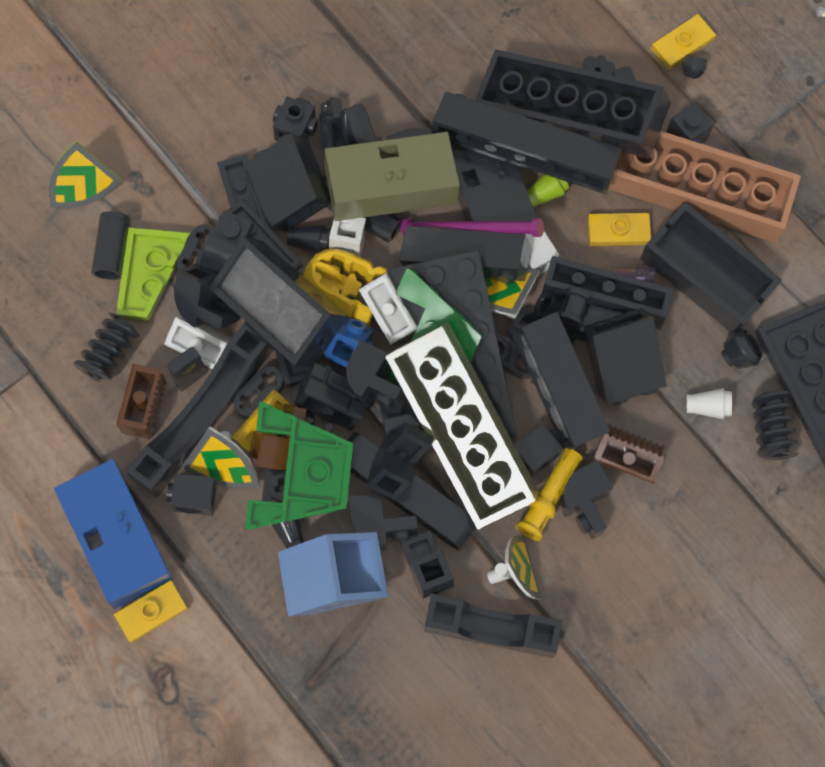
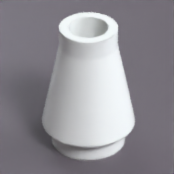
M724 388L697 394H687V413L724 419V416H732V391H724Z

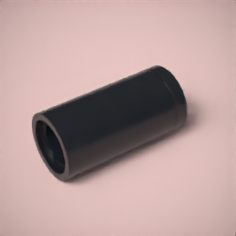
M106 211L100 214L91 270L92 275L105 280L121 279L128 229L131 223L129 216L114 211Z

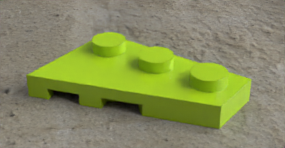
M129 227L116 315L129 320H150L177 267V260L190 233Z

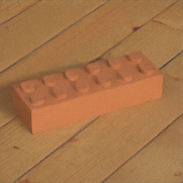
M660 131L650 158L621 152L609 190L677 211L685 202L709 222L777 243L786 228L801 175Z

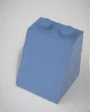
M377 532L325 534L278 552L288 617L314 615L388 597Z

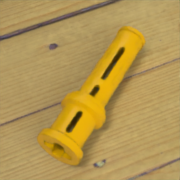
M565 448L536 501L529 504L530 508L522 522H517L515 528L525 537L538 542L543 538L542 531L549 519L555 517V506L563 494L569 478L583 460V457L578 452Z

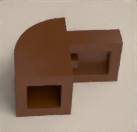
M284 403L283 412L308 422L307 415H305L306 409ZM254 431L249 452L250 461L257 467L285 470L290 437L288 435Z

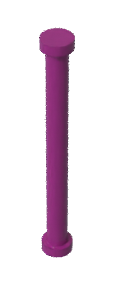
M405 218L401 224L403 236L406 226L532 234L533 237H542L544 232V223L541 218H533L532 221L414 222L411 218Z

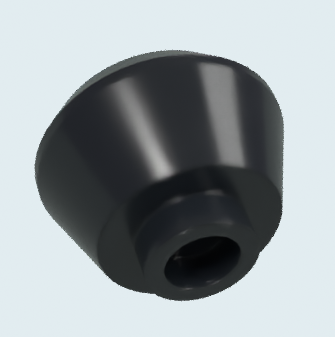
M742 328L734 329L723 343L724 350L721 351V354L730 367L735 366L738 369L759 365L762 353L756 340L748 330Z

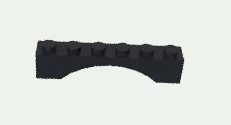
M246 321L225 346L211 373L191 401L164 431L144 447L126 470L133 482L155 498L160 495L179 471L208 428H213L232 404L235 395L254 376L273 352V346Z

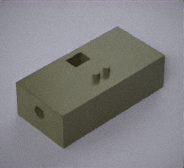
M448 132L325 149V173L335 221L457 204L460 184Z

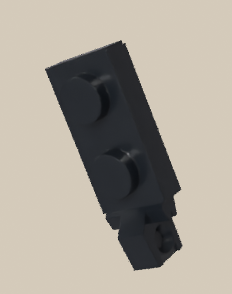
M330 97V99L321 104L319 116L324 176H326L325 149L347 146L349 142L340 116L342 111L341 99Z

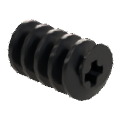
M110 312L109 315L112 319L105 318L102 321L105 330L97 329L95 332L98 340H89L88 346L91 350L84 349L81 352V356L85 361L76 360L74 362L77 369L97 382H101V378L112 380L113 377L107 369L118 370L120 367L114 359L116 357L124 360L127 358L121 350L122 347L133 349L134 346L128 340L129 337L136 339L141 337L129 322Z
M791 391L765 392L752 401V407L757 409L753 413V418L758 421L754 429L760 434L756 438V443L762 446L758 449L757 454L763 459L783 460L799 454L789 451V448L798 445L797 440L788 439L789 435L796 433V429L786 427L787 423L795 420L794 416L785 414V411L793 408V404L783 402V399L792 396Z

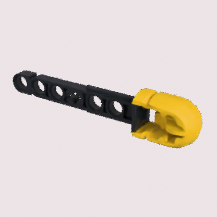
M326 249L315 254L304 270L303 277L347 314L348 318L353 317V319L361 320L368 327L372 323L373 318H375L370 308L362 305L356 299L351 300L347 297L352 296L356 298L362 283L358 282L356 278L369 284L382 275L388 274L386 270L389 269L382 266L374 268L372 262L344 250ZM497 334L499 345L503 348V355L501 356L504 371L521 379H531L528 370L520 369L516 365L515 359L521 354L515 341Z

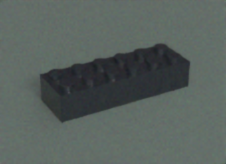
M497 49L493 53L475 99L477 102L490 103L499 109L511 113H521L527 118L539 122L551 123L560 129L579 132L585 137L600 142H610L614 146L622 148L621 152L650 158L671 104L663 86Z

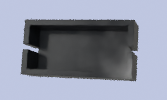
M685 202L667 221L666 225L662 226L645 245L640 257L642 261L731 333L736 328H743L782 281L781 278Z

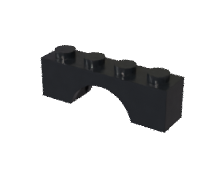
M431 594L424 632L553 658L557 654L562 620L533 614L497 612L477 607L464 600Z

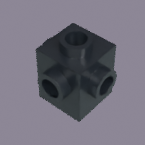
M286 96L283 105H278L273 115L274 139L277 141L281 136L291 133L307 139L309 135L314 136L319 123V119L316 118L315 106L305 99H294Z

